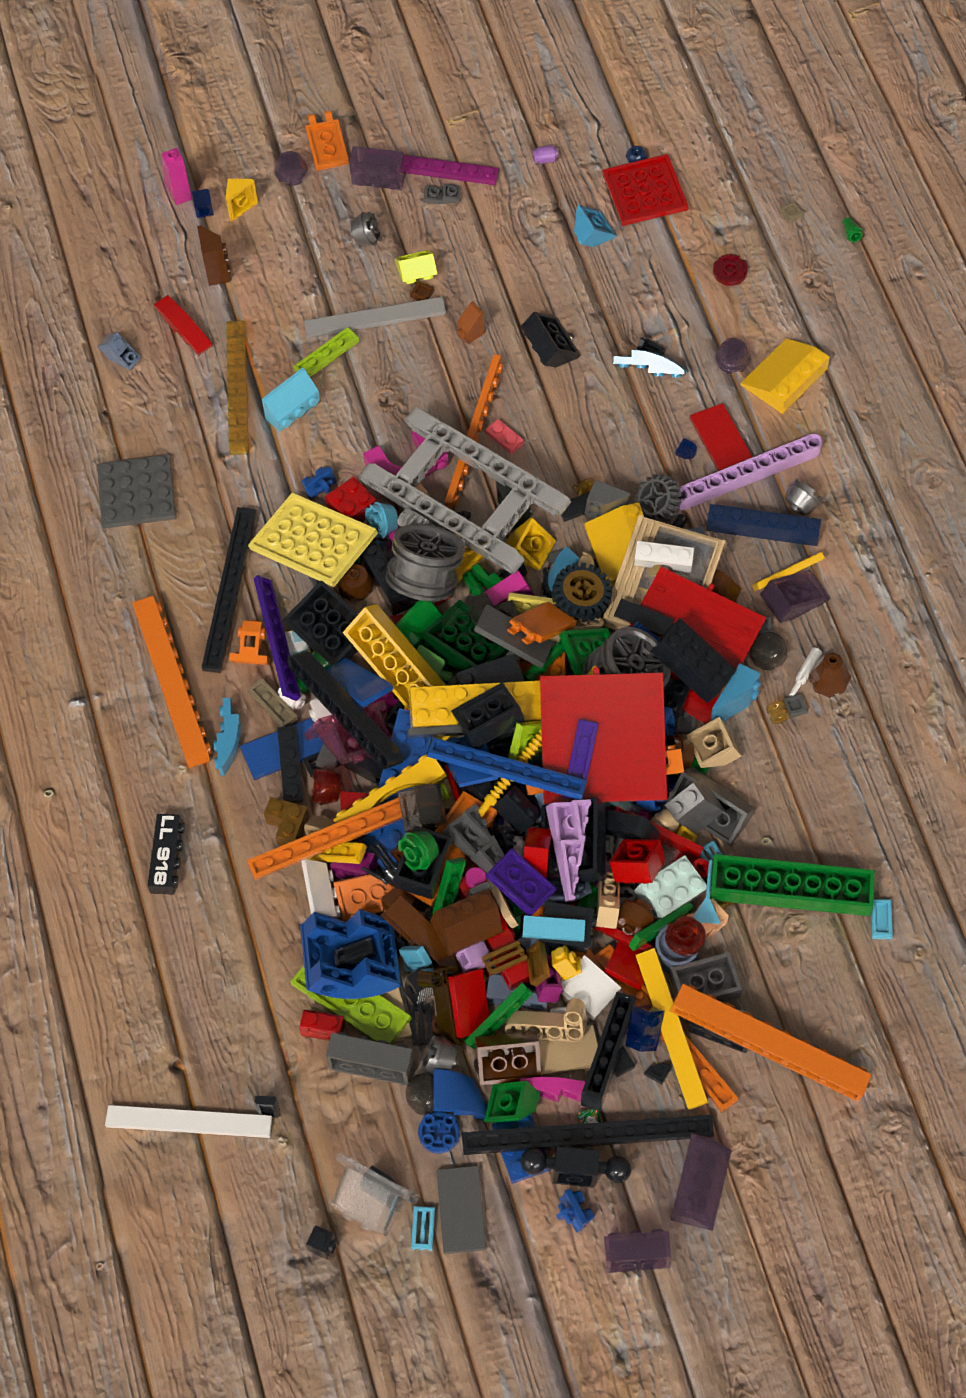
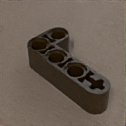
M434 966L420 970L417 975L418 985L422 988L434 989L440 1037L443 1035L454 1045H463L467 1036L457 1038L448 979L449 976L459 974L457 967Z

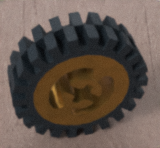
M574 563L573 567L567 565L566 569L563 568L557 574L552 587L551 595H553V603L556 602L555 607L561 608V611L566 612L569 616H574L577 622L579 618H582V622H586L587 618L590 621H594L595 616L597 619L601 617V614L606 612L612 597L610 579L605 580L607 577L605 572L600 575V568L594 571V565L590 564L589 568H586V563H582L581 567L578 566V563Z

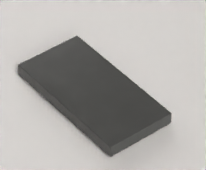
M486 604L474 631L542 668L553 641L550 639L542 643L533 641L527 645L522 641L527 634L519 631L517 634L512 635L507 631L508 628L512 627V624L509 623L512 618Z
M478 1166L436 1170L444 1255L486 1250Z

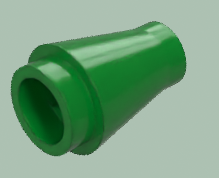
M851 217L845 218L842 224L847 240L858 242L863 236V230Z

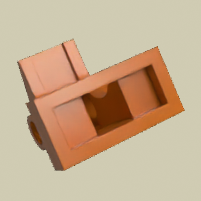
M257 620L243 621L242 626L238 628V638H241L239 654L230 653L229 661L232 663L270 665V657L262 656L260 651L261 640L266 638V628H263L262 622ZM247 636H256L255 647H246Z

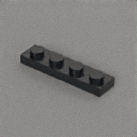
M297 726L277 727L283 800L291 803L303 802Z

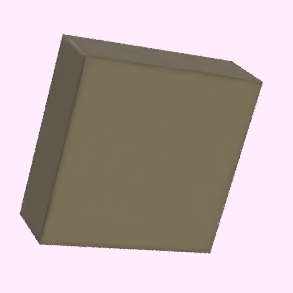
M795 201L779 209L780 214L788 224L802 218L804 215Z

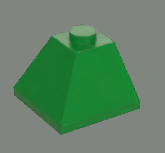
M527 1081L493 1084L484 1122L518 1121L536 1111L540 1092Z

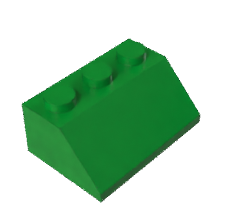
M419 600L395 626L417 650L419 645L423 646V632L442 615L431 601Z

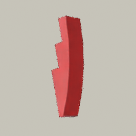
M169 295L154 304V307L175 333L177 332L198 356L212 347L213 344L203 331Z

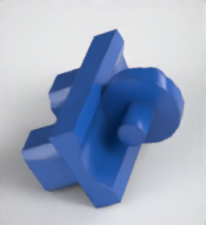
M330 466L327 468L320 467L316 470L314 477L302 479L301 482L308 498L312 499L321 492L330 493L329 487L337 482Z
M571 1189L565 1190L564 1195L559 1198L561 1204L558 1205L560 1212L556 1217L558 1220L565 1219L568 1225L572 1224L577 1233L582 1231L585 1225L593 1220L594 1214L589 1208L585 1210L580 1208L579 1205L585 1201L581 1191L572 1192Z

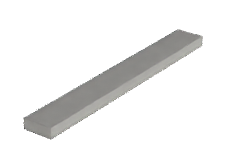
M443 297L305 320L304 325L307 338L340 333L347 327L353 331L446 315Z

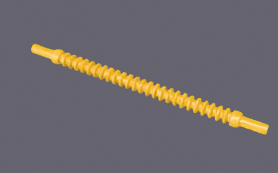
M593 666L587 675H593V668L596 666ZM539 730V734L535 735L536 738H532V743H528L529 747H525L526 751H522V756L519 755V760L516 761L528 764L527 760L532 759L531 755L534 756L535 751L539 750L538 747H542L541 730ZM501 778V782H497L498 786H494V790H490L491 794L485 796L484 803L478 809L481 818L491 806L497 803L496 799H500V794H504L503 790H507V785H511V780Z

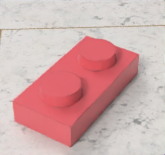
M499 419L485 429V434L510 454L514 453L524 444V439Z

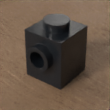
M315 1225L306 1243L308 1251L328 1259L330 1253L332 1254L337 1246L335 1234Z

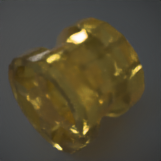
M783 701L773 702L766 708L767 713L771 715L770 720L772 724L782 723L790 716L788 711L785 710V703Z

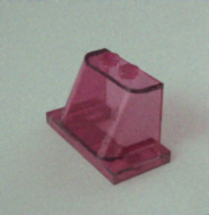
M385 701L367 705L363 710L391 739V735L381 715L387 708ZM335 714L319 718L304 733L307 741L320 738L341 764L349 762L359 763L366 757H370L338 722Z

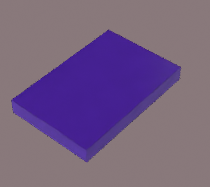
M512 848L485 875L487 879L528 916H532L557 890L555 886Z

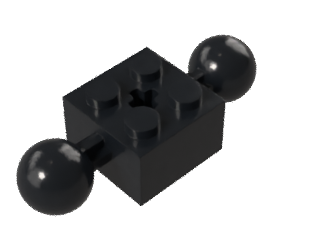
M562 1145L557 1147L555 1157L546 1156L541 1149L532 1147L525 1150L520 1159L522 1169L531 1175L540 1174L545 1169H553L552 1184L594 1188L598 1174L606 1175L614 1183H622L630 1177L632 1171L631 1164L625 1157L613 1156L607 1162L599 1161V1151L592 1147L576 1149L571 1145Z

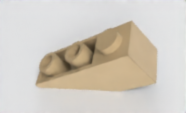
M607 872L606 880L599 881L596 927L616 929L620 909V882H615L613 873Z

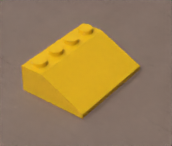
M786 338L741 382V386L783 414L828 369L830 356L814 346Z
M639 503L620 506L584 523L598 567L601 569V574L605 572L607 576L617 579L639 515L644 516ZM654 565L653 568L645 567L641 579L656 576L661 565Z

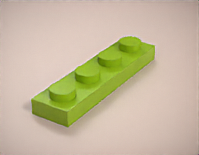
M345 328L293 366L294 371L297 372L303 367L309 377L313 376L360 342L359 337L350 328Z

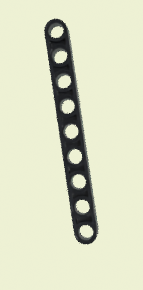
M305 650L288 656L287 662L291 671L382 769L385 770L403 762V754L396 744L309 651Z

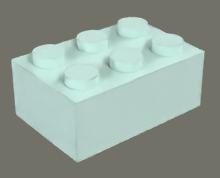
M683 856L658 872L652 883H641L634 891L637 899L645 901L652 907L651 912L653 916L656 915L655 923L689 902L691 903L706 891L707 885L687 857Z

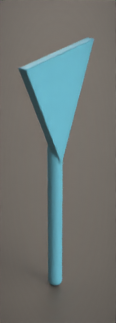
M711 859L708 866L706 898L690 922L721 924L710 900L713 860Z

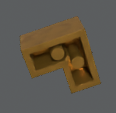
M270 797L264 817L266 824L279 827L276 833L278 846L302 838L304 826L309 820V812L306 806Z

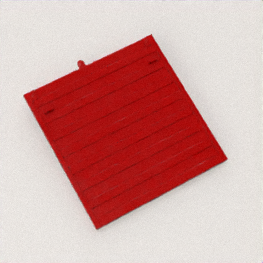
M660 567L640 606L672 618L674 622L681 618L729 664L737 669L739 664H743L766 617L712 592L714 584H709L706 589L668 569ZM671 671L669 679L683 682ZM690 689L683 709H685L686 713L690 714V717L694 716L696 720L707 724L711 722L712 708L718 698L716 696L706 703Z
M594 667L593 675L540 676L543 768L567 775L578 720L599 723L583 799L598 797L602 802L667 800L663 673L599 675V668ZM543 790L544 804L573 801L572 799L563 798L561 794Z

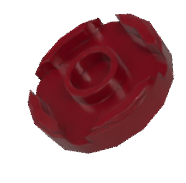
M734 254L722 255L714 262V278L723 285H738L747 277L748 266L744 259H740V256Z

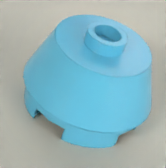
M375 502L373 505H370V508H366L365 521L369 522L370 526L377 530L378 534L375 538L383 539L397 530L398 516L392 505Z

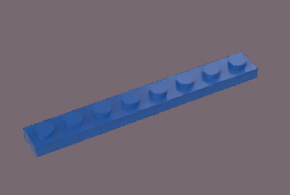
M434 737L427 757L579 800L582 799L587 782L584 779Z

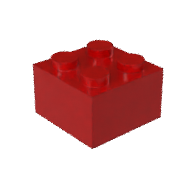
M354 476L325 496L327 508L359 522L365 521L366 508H370V505L377 502Z
M623 839L610 861L615 882L652 883L665 861L661 841Z

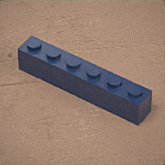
M710 504L707 519V531L811 546L818 545L821 519L716 504Z

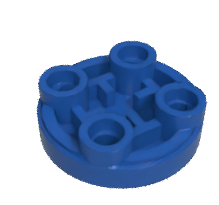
M433 1112L423 1117L418 1128L420 1143L426 1150L435 1154L449 1152L457 1145L460 1138V1129L458 1122L452 1114Z

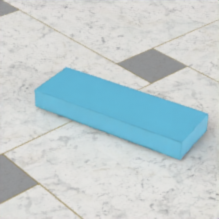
M524 916L522 937L584 942L585 920Z

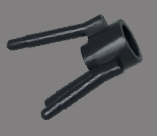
M377 843L379 850L374 845H371L370 848L388 868L383 873L385 878L364 866L362 870L381 880L386 886L389 883L394 886L393 876L397 869L396 864L380 843Z

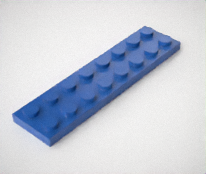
M399 708L391 740L403 754V762L391 768L383 769L378 786L379 789L386 785L385 782L389 778L399 776L405 767L409 765L414 766L418 763L420 757L428 754L433 737L407 738V730L411 728L409 710ZM411 787L398 791L381 804L418 790L420 787ZM402 819L367 833L364 839V844L367 846L365 852L375 854L370 846L374 845L379 850L377 843H380L387 853L398 845L399 840L404 838L406 834Z

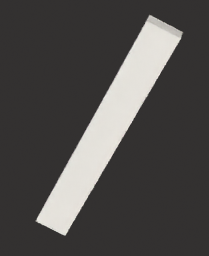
M108 1105L105 1126L110 1128L270 1138L272 1116Z

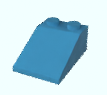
M739 664L736 672L712 708L711 721L718 717L726 721L749 707L753 700L756 701L760 694L759 688L762 683L760 681V673Z

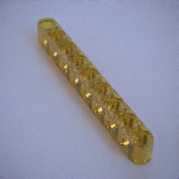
M244 320L226 321L230 455L249 454L246 328Z

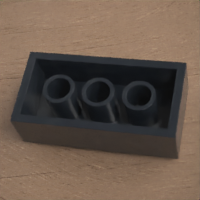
M681 618L665 631L650 650L653 655L706 703L710 702L722 691L736 672V669Z

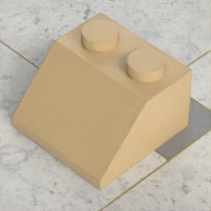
M720 717L686 735L688 741L694 745V754L701 768L725 766L741 757V753L727 724Z

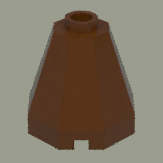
M834 652L825 654L815 662L809 675V681L813 685L814 692L829 698L834 697L838 693L839 695L843 694L851 679L843 659Z

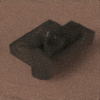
M440 785L413 786L414 789L398 793L405 832H411L414 825L430 829L447 824Z

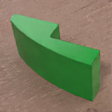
M478 563L472 567V573L476 580L486 589H490L504 580L503 577H499L495 572L489 575L488 571L485 568H481Z

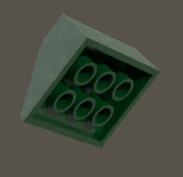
M458 600L423 632V646L460 672L505 657L509 651L474 631L481 613L462 600Z

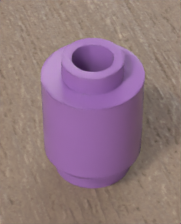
M553 145L536 147L533 150L534 163L555 162V158H558L557 147L554 148Z

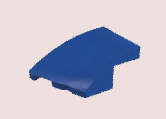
M434 1069L433 1111L453 1112V1115H472L473 1119L485 1118L488 1105L473 1078L454 1071Z

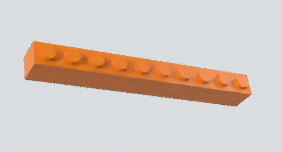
M154 595L132 602L187 766L191 768L209 762V754L212 751L209 742L205 743L203 740L206 734L203 726L199 727L198 722L201 721L198 711H193L192 706L195 705L192 694L188 695L186 691L190 688L187 679H182L181 674H184L181 663L177 664L176 662L179 656L176 648L171 647L170 643H173L171 633H166L165 628L168 625L165 616H160V613L163 612L159 601H155Z
M682 984L671 1006L670 1012L857 1102L863 1097L872 1076L865 1068L855 1067L842 1057L836 1058L823 1048L811 1046L807 1040L797 1039L786 1030H778L767 1021H759L748 1012L736 1010L730 1003H722L711 994H703L697 991V988L692 985Z

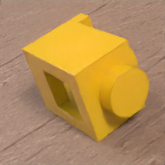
M566 945L551 952L552 966L564 981L582 973L581 958L577 957L573 951L570 952Z

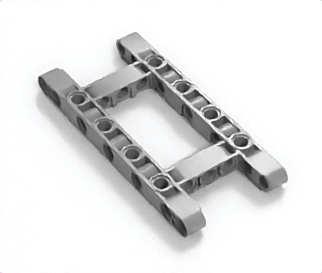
M414 407L404 421L412 428L413 432L425 438L422 444L395 476L375 463H368L359 474V479L401 507L419 513L436 527L452 532L463 541L465 546L509 573L515 574L525 559L517 553L518 550L502 540L532 503L554 516H561L570 505L571 500L560 491L423 410ZM443 452H452L463 462L475 469L482 470L487 473L488 477L503 486L507 485L512 488L482 528L415 488L421 479L425 478V474L429 469L436 465V461Z

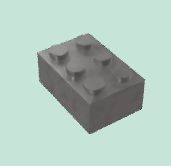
M730 952L671 968L670 977L676 995L682 984L696 987L697 991L703 994H711L720 1002L741 997L742 987Z

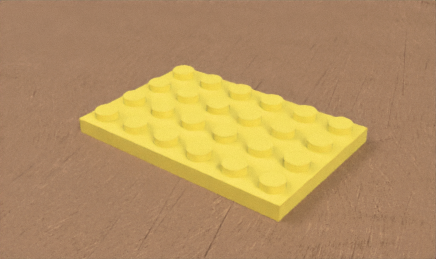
M291 493L248 546L254 552L335 587L376 537L378 532L369 525Z

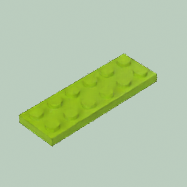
M304 965L290 981L293 987L334 1015L344 1016L347 1024L375 1042L383 1040L391 1045L411 1020L409 1014L381 995L360 999H340L308 991L306 989Z

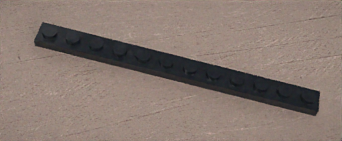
M712 1115L462 1132L463 1155L525 1151L532 1147L544 1150L557 1149V1147L562 1145L586 1147L714 1137Z

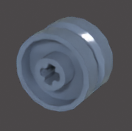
M674 923L665 926L658 933L654 948L663 971L670 974L672 967L697 961L700 941L698 935L691 927L685 924Z

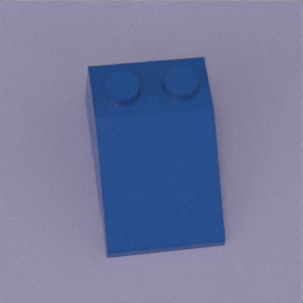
M465 736L460 738L451 737L445 740L472 748ZM486 744L477 748V750L489 753ZM445 762L459 787L498 779L497 776Z

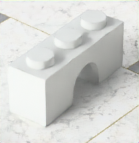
M637 541L634 566L653 568L654 565L660 564L670 566L673 571L691 573L694 548Z

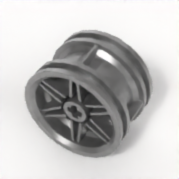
M411 524L397 529L392 543V551L395 557L389 561L386 571L388 585L404 596L422 601H441L453 596L458 582V574L455 569L461 565L465 551L463 541L452 532L426 524Z
M622 627L610 635L602 646L595 649L586 658L583 664L582 675H587L593 666L599 668V675L663 673L664 687L669 681L671 670L650 652L657 643L653 636L638 628Z

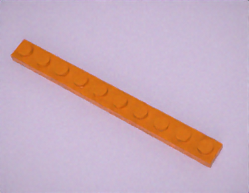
M497 354L493 355L467 433V437L479 443V431L482 432L484 428L483 419L488 416V404L493 401V389L498 386V374H501L503 370L501 355ZM460 459L458 460L445 498V506L452 511L455 506H458L460 499L458 494L459 491H463L465 484L463 479L464 476H468L470 468L467 463Z
M432 784L253 857L247 860L254 879L257 880L439 804L438 797Z
M608 945L594 955L603 970H605L614 951L611 945ZM608 975L621 987L620 991L622 993L636 997L635 1009L666 1045L647 988L643 985L639 991ZM686 1036L705 1093L722 1113L736 1103L738 1097Z

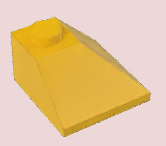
M529 518L510 534L506 544L518 550L517 553L525 559L524 565L540 570L556 540L533 518Z

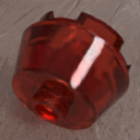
M326 767L315 769L313 774L314 784L313 789H311L312 802L320 804V806L337 802L340 791L343 789L340 774Z
M681 916L679 920L668 925L665 941L673 952L684 957H691L701 950L706 932L703 925L695 918Z

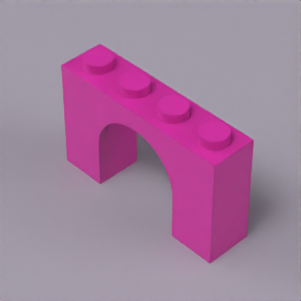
M411 430L412 441L418 448L425 438ZM380 446L363 453L366 466L368 463H375L394 476L402 468L392 464ZM446 452L442 453L436 461V465L429 469L425 477L449 465Z

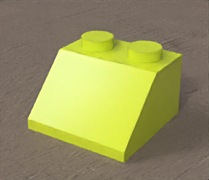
M429 250L395 257L400 278L406 284L417 282L416 279L423 278V280L434 278L433 275L437 274L434 256Z

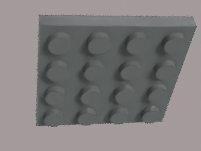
M169 454L97 464L103 529L176 519Z

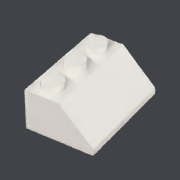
M308 859L302 860L311 914L316 912L334 919L341 917L339 905L335 906L334 900L337 899L335 887L331 888L330 883L334 881L332 869L328 870L327 863Z

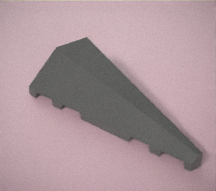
M474 804L464 811L459 818L450 823L442 834L452 837L453 844L488 873L504 856V853L494 835H490L486 827V820L482 819L478 812V805Z

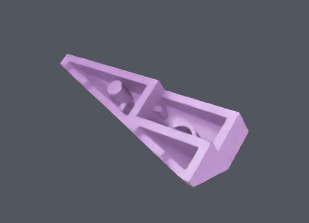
M573 800L571 802L551 803L546 806L565 901L575 900L576 897L574 894L579 879L577 876L582 861L585 842L584 833L589 817L587 815L591 800Z

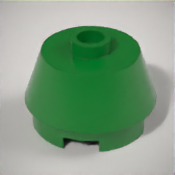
M427 831L406 833L404 838L400 839L398 843L399 852L403 851L407 859L405 864L413 871L427 869L439 853L435 839Z

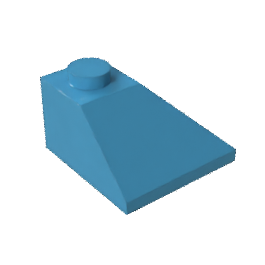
M582 205L577 206L574 233L581 245L594 247L617 236L601 211Z

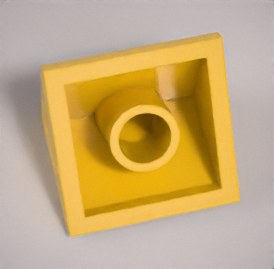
M228 179L226 203L231 221H234L258 203L253 179Z

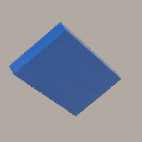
M347 658L326 669L355 702L363 708L393 690L391 683Z
M312 718L292 725L297 726L300 762H303V758L319 753L323 743ZM278 731L240 746L254 781L281 770Z

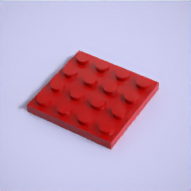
M668 154L602 170L604 181L622 226L688 210V203Z

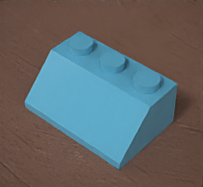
M303 367L262 398L265 419L279 432L284 428H288L293 421L302 417L311 407H315L320 401L319 391Z

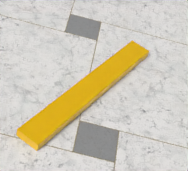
M653 948L637 954L636 958L687 1107L691 1110L709 1102L679 1015L670 1012L674 1001L656 949Z

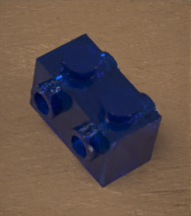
M650 1005L633 1006L625 1046L640 1052L657 1051L664 1011Z

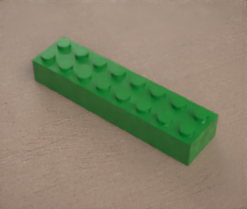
M714 854L710 900L713 898L715 901L870 916L874 900L875 870Z

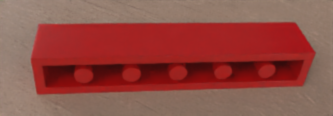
M465 876L461 878L458 889L461 900L468 898L469 890L471 889L465 882ZM500 910L499 915L503 932L484 941L490 953L516 942L514 939L515 933L511 927L507 926ZM515 948V949L510 950V951H508V952H506V953H504V954H502V955H499V956L493 958V960L498 959V958H500V957H502V956H504V955H506V954H509V953H511V952H513V951H515V950H517V949ZM516 955L499 964H496V966L499 967L510 961H513L519 958L520 955ZM527 961L500 972L509 991L517 988L521 983L526 984L530 982Z

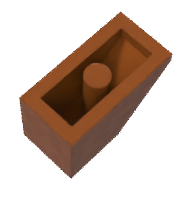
M473 301L457 321V336L467 344L485 334L484 312Z

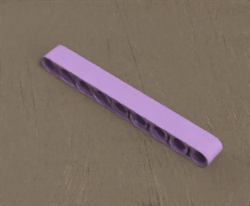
M810 434L680 486L679 492L682 494L680 498L684 499H679L682 503L678 504L677 507L680 510H686L813 459L821 453L822 438L817 434Z

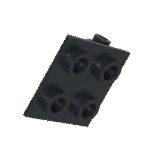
M669 679L668 683L663 687L664 707L672 708L675 717H683L685 714L683 706L691 688L684 682Z

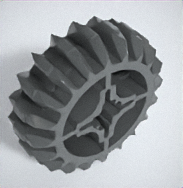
M652 474V478L646 477V482H641L642 487L637 488L639 494L634 496L638 500L634 503L640 504L644 517L664 523L665 520L670 521V516H676L675 510H680L677 506L682 503L679 500L682 496L679 492L681 488L677 485L678 482L668 475ZM663 485L665 486L667 493H665L662 487Z

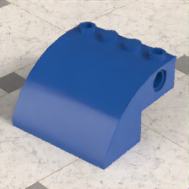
M359 909L347 922H343L313 912L304 923L300 924L306 989L308 991L333 998L360 999L378 996L401 986L394 928L383 917ZM370 937L372 938L376 957L364 958L361 962L341 969L337 968L334 950Z

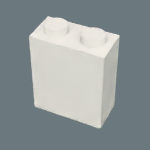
M584 955L581 959V974L566 981L561 977L560 981L563 987L561 994L568 1000L575 998L582 1000L586 1006V1016L594 1021L615 997L616 992L620 991L621 987Z

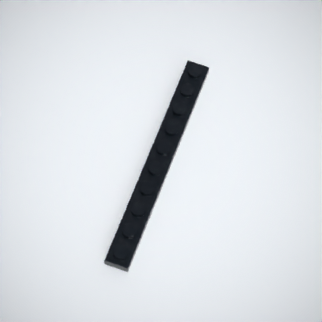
M237 507L202 662V671L221 673L249 548L248 544L250 543L255 521V509Z

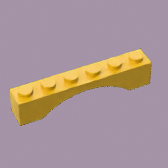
M427 754L418 759L417 764L414 766L409 765L401 771L402 774L389 778L385 782L386 785L380 789L379 787L374 788L369 792L368 797L356 800L352 804L353 807L337 813V818L333 821L336 824L377 807L398 791L411 787H425L430 784L433 786L447 777L436 759L427 757Z

